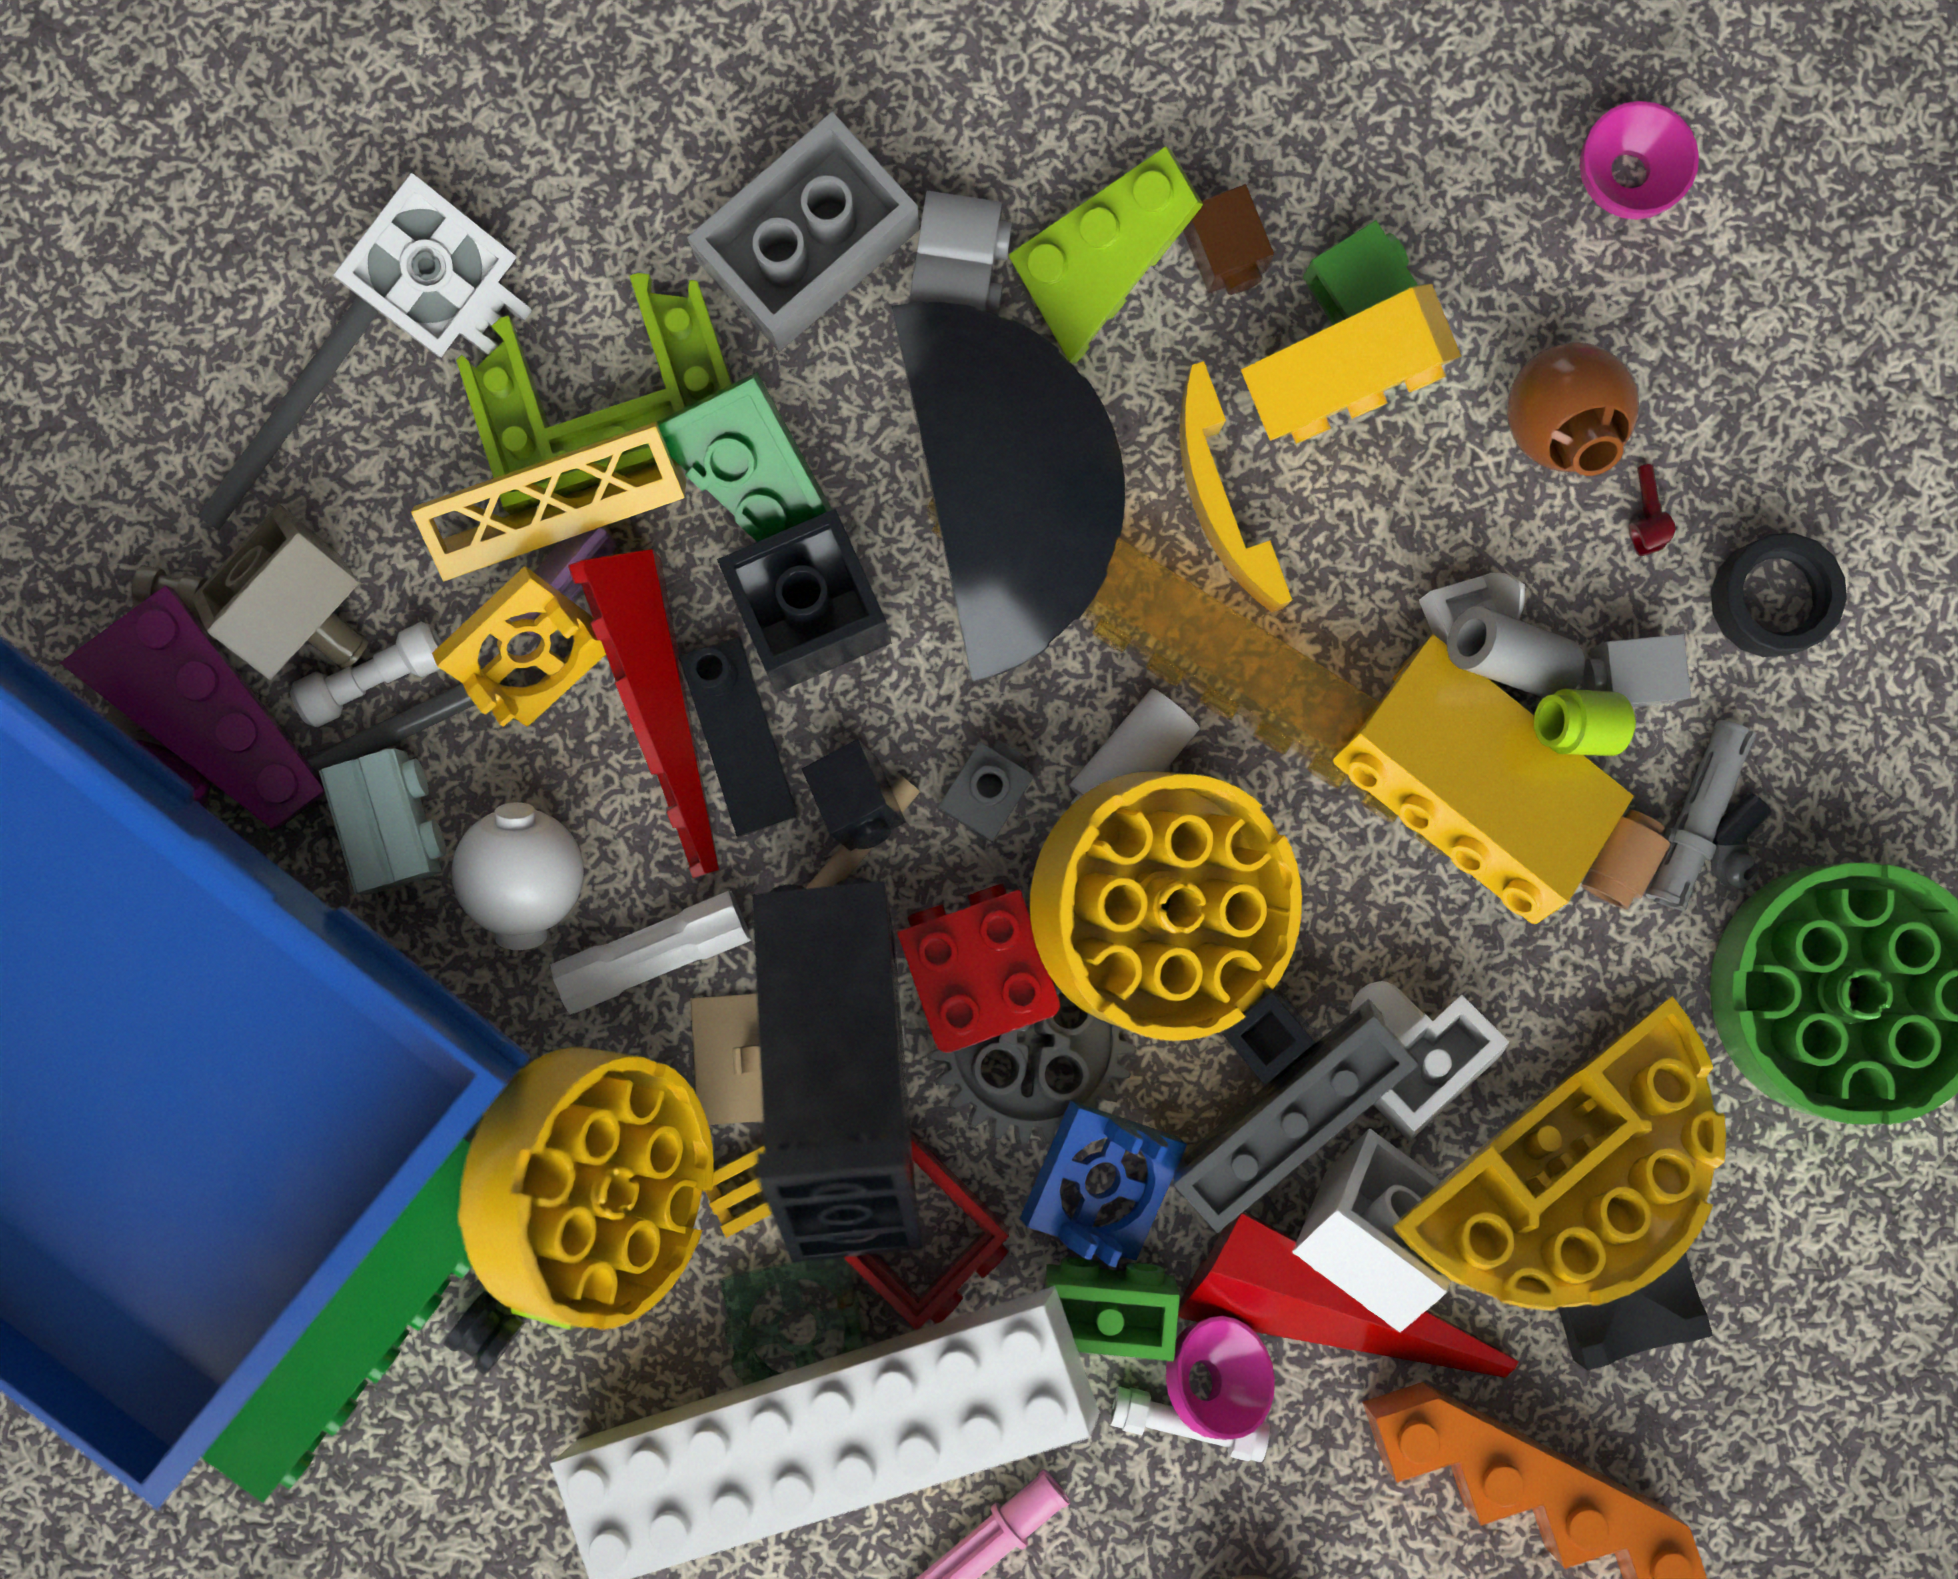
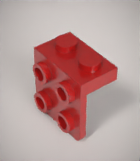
M1004 883L968 895L971 906L956 912L946 914L943 904L917 912L907 917L910 928L897 932L935 1045L942 1052L950 1053L1053 1017L1059 1011L1060 1002L1053 981L1037 950L1031 919L1020 889L1007 893Z

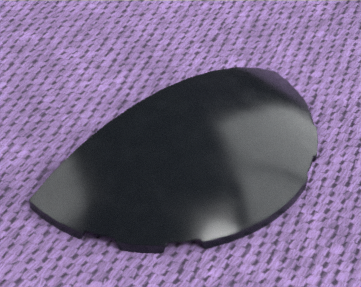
M914 302L893 305L894 322L930 481L971 680L974 683L1017 668L1043 653L1049 647V643L1060 635L1073 620L1081 618L1095 599L1107 577V568L1114 553L1117 538L1121 536L1123 527L1125 475L1121 451L1107 411L1086 377L1080 375L1055 345L1034 330L1013 319L1008 320L990 312L978 310L970 305L947 302Z

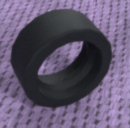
M1796 533L1769 534L1733 551L1718 568L1711 588L1712 613L1723 635L1740 650L1760 657L1788 656L1804 651L1824 641L1840 623L1847 602L1845 576L1835 556L1817 540ZM1768 559H1784L1792 562L1805 574L1812 588L1813 606L1809 617L1800 627L1789 632H1772L1764 629L1752 619L1744 602L1743 585L1747 574L1755 565Z

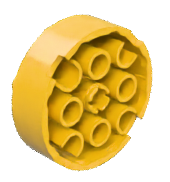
M1143 771L1115 777L1099 784L1075 801L1059 818L1043 844L1033 873L1030 892L1031 926L1037 950L1048 974L1067 998L1095 1018L1142 1036L1160 1040L1179 1041L1206 1037L1221 1032L1245 1018L1243 1012L1261 996L1266 988L1273 990L1286 970L1295 949L1302 915L1301 880L1294 853L1286 836L1278 833L1270 819L1260 809L1263 805L1245 791L1225 781L1207 776L1163 771ZM1170 896V906L1166 913L1165 910L1161 909V905L1166 903Z
M569 1047L555 1050L533 1060L515 1074L484 1111L483 1118L470 1146L462 1179L458 1221L462 1228L464 1243L471 1265L485 1288L504 1305L519 1312L566 1325L586 1328L593 1327L600 1330L613 1329L625 1325L654 1307L669 1292L683 1273L703 1231L693 1227L699 1210L702 1189L712 1191L714 1158L710 1128L701 1102L685 1078L667 1064L656 1063L644 1057L587 1047Z

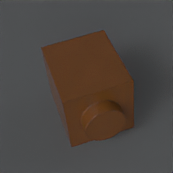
M1244 184L1202 200L1203 206L1184 228L1183 232L1208 294L1226 288L1228 295H1233L1256 286L1263 280L1261 273L1267 271L1274 252L1247 185Z

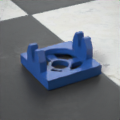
M1070 1100L1019 1219L1028 1228L1057 1236L1068 1248L1083 1258L1092 1260L1095 1253L1099 1259L1112 1267H1116L1120 1256L1136 1261L1187 1144L1178 1136ZM1107 1138L1101 1152L1090 1154L1082 1161L1073 1158L1075 1154L1091 1142ZM1126 1150L1138 1155L1140 1150L1146 1158L1148 1174L1145 1181L1126 1175V1169L1121 1163ZM1103 1162L1112 1163L1115 1167L1116 1176L1111 1187L1099 1194L1089 1193L1085 1185L1089 1171L1097 1164ZM1063 1178L1074 1181L1075 1187L1081 1195L1072 1219L1061 1202L1060 1187ZM1118 1196L1136 1201L1132 1211L1121 1220L1101 1227H1092L1103 1204L1112 1202Z

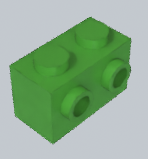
M1083 1257L1062 1258L1061 1265L1046 1264L1044 1289L1056 1287L1079 1353L1174 1361L1180 1298L1174 1275H1164L1165 1269L1163 1267L1148 1263H1129L1126 1265L1125 1271L1099 1269L1100 1263L1098 1261Z

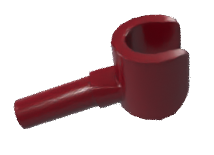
M1644 464L1637 468L1643 501L1642 508L1646 518L1631 523L1629 525V535L1638 556H1646L1663 550L1673 538L1676 530L1672 517L1667 512H1662L1653 464Z

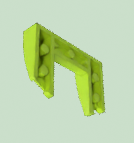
M635 273L629 275L666 389L553 426H549L517 332L509 315L499 318L491 326L503 339V342L476 368L461 354L456 359L493 478L659 421L733 384L698 281L689 280L688 298L651 293L652 278L650 274ZM646 443L623 451L614 472L624 476L657 464L649 444ZM611 456L594 461V463L606 468ZM574 468L560 474L553 492L564 497L572 492L599 484L601 479L578 468ZM551 477L534 482L533 484L546 489ZM516 489L499 496L503 508L510 515L538 506L541 501Z

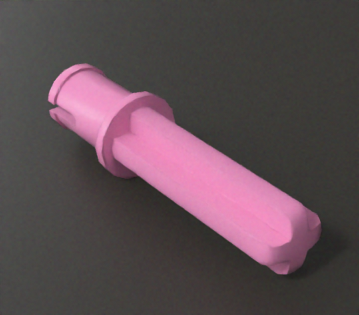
M1043 1469L1034 1480L1004 1505L1001 1506L999 1503L993 1504L991 1506L992 1515L916 1579H978L1016 1546L1020 1549L1027 1547V1537L1061 1508H1065L1070 1504L1067 1495L1052 1475Z

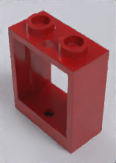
M911 1131L913 1161L983 1231L920 1296L877 1254L843 1258L915 1330H919L929 1319L938 1324L954 1311L964 1297L958 1289L974 1272L983 1279L1004 1259L1009 1252L1003 1245L1009 1238V1229Z

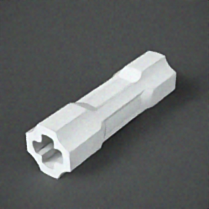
M727 891L685 908L678 915L608 944L593 946L552 963L550 967L561 1001L571 1015L614 998L626 989L696 960L708 959L751 941V937L737 900L732 891Z

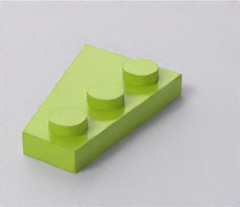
M1166 146L1008 254L1070 363L1076 364L1091 347L1089 343L1106 321L1114 318L1126 303V296L1150 266L1154 267L1203 206L1202 201L1173 151Z

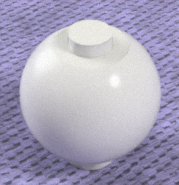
M514 802L500 805L495 809V812L473 824L461 838L452 862V884L459 904L474 922L495 933V941L499 946L510 950H527L542 945L547 940V929L559 923L575 905L583 883V860L580 849L572 834L558 820L546 813L535 810L532 805L527 803Z

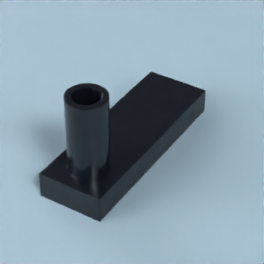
M740 636L679 655L736 836L741 837L799 818Z

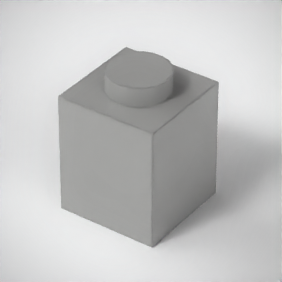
M1684 634L1607 641L1590 648L1591 659L1585 660L1583 672L1585 690L1619 692L1627 697L1632 707L1672 704L1691 698Z

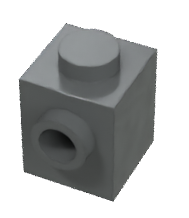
M1000 740L995 742L992 749L979 741L938 806L939 810L993 843L1034 778V775L1024 770L1029 759Z

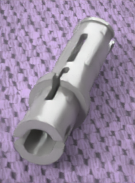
M1717 720L1715 722L1709 744L1687 793L1681 813L1676 820L1674 828H1668L1665 832L1664 838L1671 845L1645 894L1648 898L1654 899L1653 901L1682 911L1687 909L1699 872H1701L1705 860H1711L1717 847L1713 844L1717 833L1716 830L1730 801L1746 756H1748L1751 746L1757 735L1754 731H1749V728L1731 721Z

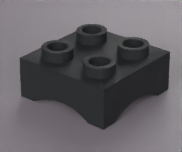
M1686 1252L1661 1276L1629 1295L1594 1306L1586 1304L1577 1307L1558 1308L1572 1359L1587 1371L1610 1365L1617 1360L1646 1350L1678 1343L1693 1342L1713 1336L1707 1313L1693 1280Z

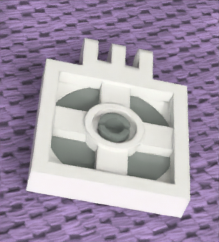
M413 173L409 174L332 275L437 357H442L458 334L486 355H490L498 347V344L491 338L483 335V332L488 326L491 327L501 318L498 313L502 307L505 306L514 316L524 321L532 312L529 306L499 283V280L517 257Z

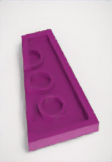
M165 585L60 662L72 674L271 829H280L325 795L321 778L173 588Z

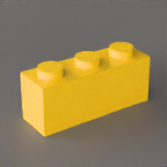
M1426 284L1407 289L1241 369V373L1269 440L1292 434L1295 444H1298L1330 430L1331 427L1327 417L1348 409L1351 419L1387 404L1384 391L1405 382L1409 393L1445 378L1446 374L1442 365L1461 357V353L1433 285Z

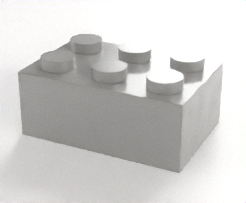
M832 111L692 232L687 239L698 263L776 350L781 352L920 230L918 206Z

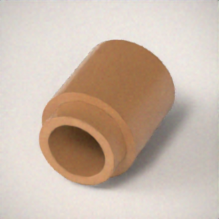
M1629 810L1626 817L1620 818L1589 868L1581 886L1591 894L1612 905L1628 909L1634 897L1642 898L1671 845L1668 840L1661 836L1665 827L1660 822L1641 812Z

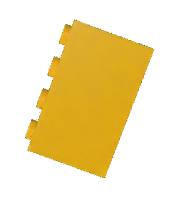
M1432 634L1401 665L1392 677V680L1395 682L1356 735L1338 752L1333 762L1349 776L1355 785L1370 792L1396 813L1408 828L1423 835L1449 856L1460 870L1471 874L1502 899L1509 910L1523 916L1530 923L1537 924L1570 901L1634 796L1584 755L1559 754L1550 747L1543 745L1535 733L1534 715L1490 679L1456 667L1449 658L1447 645Z

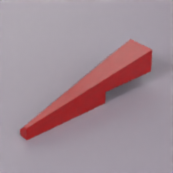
M653 549L585 559L570 564L568 566L575 584L580 583L582 585L594 619L591 625L597 640L602 641L615 678L616 688L651 775L657 774L669 807L666 809V813L672 828L677 830L689 864L691 876L693 879L718 871L719 866L662 560Z
M1246 1211L1242 1212L1223 1228L1206 1261L1202 1259L1179 1302L1178 1317L1184 1320L1199 1322L1205 1318L1225 1316L1243 1322L1256 1333L1506 1378L1515 1370L1519 1363L1509 1354L1429 1310L1424 1311L1401 1332L1397 1331L1294 1254L1293 1250L1297 1239Z

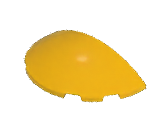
M1671 996L1529 1106L1427 1193L1392 1228L1422 1259L1452 1281L1498 1299L1499 1302L1524 1308L1556 1310L1559 1307H1577L1586 1304L1594 1306L1607 1303L1637 1291L1670 1269L1692 1245L1712 1211L1713 1204L1707 1202V1198L1711 1189L1714 1170L1724 1163L1726 1149L1725 1115L1715 1111L1711 1089L1707 1080V1076L1713 1070L1712 1061L1701 1037L1675 998Z

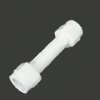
M1117 1387L1110 1414V1425L1122 1428L1123 1431L1142 1435L1145 1427L1184 1436L1228 1447L1227 1451L1230 1457L1245 1461L1262 1462L1269 1441L1270 1426L1266 1422H1263L1254 1432L1243 1438L1220 1440L1203 1437L1192 1431L1180 1419L1173 1406L1153 1402L1149 1392L1131 1387L1130 1389Z

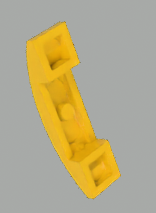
M1202 361L1191 366L1186 378L1181 401L1180 450L1187 489L1201 527L1226 569L1257 602L1270 612L1284 609L1292 601V597L1271 541L1269 540L1249 548L1245 547L1206 438L1220 433L1226 419L1205 362Z

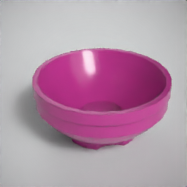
M1628 102L1610 109L1597 120L1588 132L1580 154L1579 167L1581 179L1590 197L1608 213L1626 219L1651 218L1669 210L1691 188L1698 172L1699 153L1696 139L1690 127L1678 114L1654 102ZM1621 155H1632L1641 160L1646 169V179L1643 185L1637 188H1626L1618 184L1612 175L1614 159Z
M1225 1316L1205 1318L1186 1327L1176 1338L1174 1361L1166 1362V1384L1173 1408L1180 1419L1192 1431L1203 1437L1220 1440L1243 1438L1254 1432L1264 1422L1271 1409L1275 1377L1267 1348L1248 1325L1235 1318ZM1196 1362L1205 1365L1212 1377V1390L1206 1400L1196 1397L1190 1387L1189 1374Z

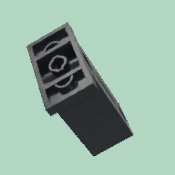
M848 878L837 882L835 886L806 889L800 885L788 884L777 886L770 890L769 893L752 894L765 1152L757 1153L758 1183L792 1262L923 1249L922 1228L916 1200L895 937L885 881L871 882L864 878Z

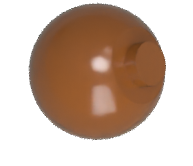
M1580 342L1555 345L1531 358L1515 377L1507 400V420L1510 432L1516 444L1526 456L1548 469L1561 472H1577L1584 476L1602 474L1619 462L1624 452V445L1634 431L1639 413V395L1636 383L1625 364L1617 356L1604 348Z

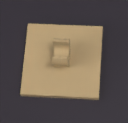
M757 993L690 998L696 1095L704 1109L708 1125L763 1121Z

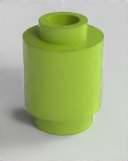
M1561 689L1553 695L1544 697L1538 704L1534 715V729L1538 740L1559 754L1616 756L1628 747L1636 728V719L1630 701L1623 694L1613 691Z

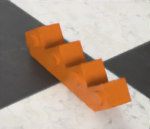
M1424 1382L1362 1402L1382 1463L1394 1480L1398 1483L1451 1465L1463 1505L1480 1526L1532 1509L1544 1546L1564 1569L1614 1553L1623 1579H1707L1691 1528L1670 1509L1655 1500L1615 1482L1608 1476L1537 1442L1526 1434L1457 1401Z

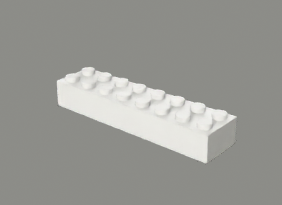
M1053 1286L576 1440L555 1458L550 1465L589 1579H632L1089 1438L1100 1412L1056 1287Z

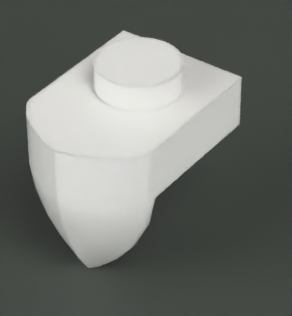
M1492 572L1429 591L1419 599V603L1432 634L1447 645L1449 632L1455 620L1461 613L1471 607L1483 606L1519 620L1524 608L1525 584L1506 573Z

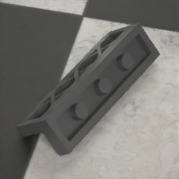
M1370 999L1366 1000L1273 1081L1264 1086L1182 1156L1177 1169L1174 1171L1173 1185L1218 1233L1419 1066L1417 1059L1386 1026L1379 1009Z

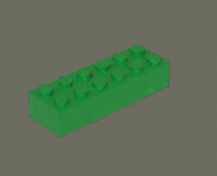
M483 1115L478 1118L201 1456V1459L262 1503L265 1502L279 1483L290 1489L298 1481L315 1457L313 1452L321 1443L326 1433L333 1437L358 1405L356 1399L368 1384L365 1378L376 1384L394 1363L401 1352L399 1346L410 1332L407 1326L410 1325L416 1331H419L435 1313L444 1299L441 1295L451 1282L448 1276L453 1273L461 1279L471 1269L472 1265L466 1251L462 1228L458 1221V1211L461 1205V1188L466 1159Z

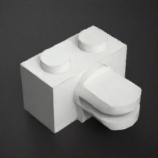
M1386 981L1374 982L1358 991L1352 1001L1350 1014L1366 1000L1370 999L1382 1013L1386 1026L1417 1059L1419 1066L1373 1103L1410 1142L1503 1054L1509 1041L1463 995L1459 996L1432 1021L1395 985Z

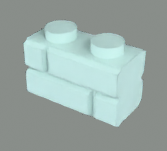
M392 748L359 757L356 760H349L326 767L319 771L355 894L370 895L442 873L438 858L446 856L445 840L436 820L427 821L420 797L428 795V783L424 770L416 758L409 760L406 751Z

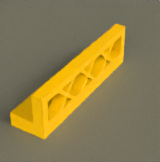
M656 421L414 506L411 513L444 582L685 498L687 480L682 467L674 459H671ZM646 443L649 444L657 464L624 476L614 472L623 451ZM611 456L606 468L594 463V461ZM574 468H578L601 479L598 485L564 497L553 492L560 474ZM551 477L546 489L533 484L534 482ZM514 489L541 500L538 506L506 517H500L492 513L500 494ZM490 498L486 510L473 505ZM451 511H457L480 521L478 527L442 538L433 518Z

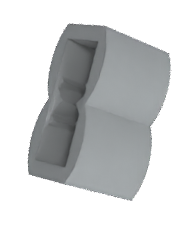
M933 191L926 192L909 303L947 302L964 304L999 316L1003 284L992 282L995 259L1007 260L1012 232V222L1001 220L1002 202Z

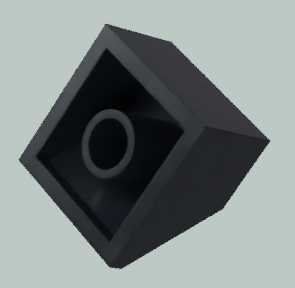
M836 508L717 559L775 693L892 644L887 621Z

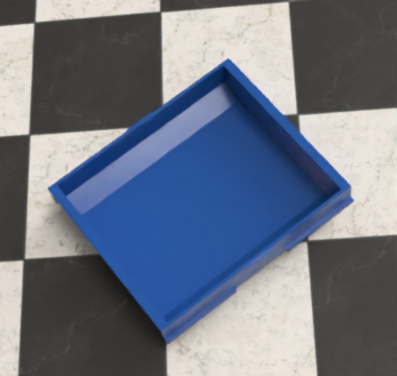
M0 635V1391L158 1510L531 1055L346 908L340 907L333 910L197 803L193 799L194 788Z

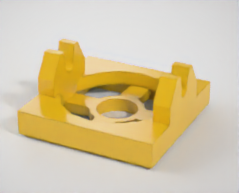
M524 566L432 652L437 667L463 684L466 693L483 714L486 715L492 710L496 720L503 727L513 718L528 727L597 664L606 653L602 641L597 640L591 622L594 620L593 617ZM528 612L542 613L535 620L520 619L513 622L508 620L510 617ZM557 629L567 639L573 635L572 650L564 659L550 650L551 641L549 636ZM526 631L540 634V644L531 653L523 656L508 653V643L517 634ZM491 634L498 639L499 654L481 669L478 659L481 644ZM537 666L547 674L538 683L526 687L504 686L500 684L515 668Z

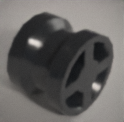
M484 1291L463 1314L443 1344L453 1352H466L473 1358L474 1368L483 1375H486L500 1359L526 1322L515 1314L507 1316L496 1308L495 1298Z

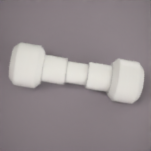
M419 622L400 631L395 645L374 654L373 659L354 668L352 666L347 667L330 676L314 672L293 682L290 691L292 702L302 720L306 724L318 728L339 718L344 704L365 695L366 690L382 682L390 683L409 673L423 678L440 670L435 663L432 652L442 644V641L430 624Z

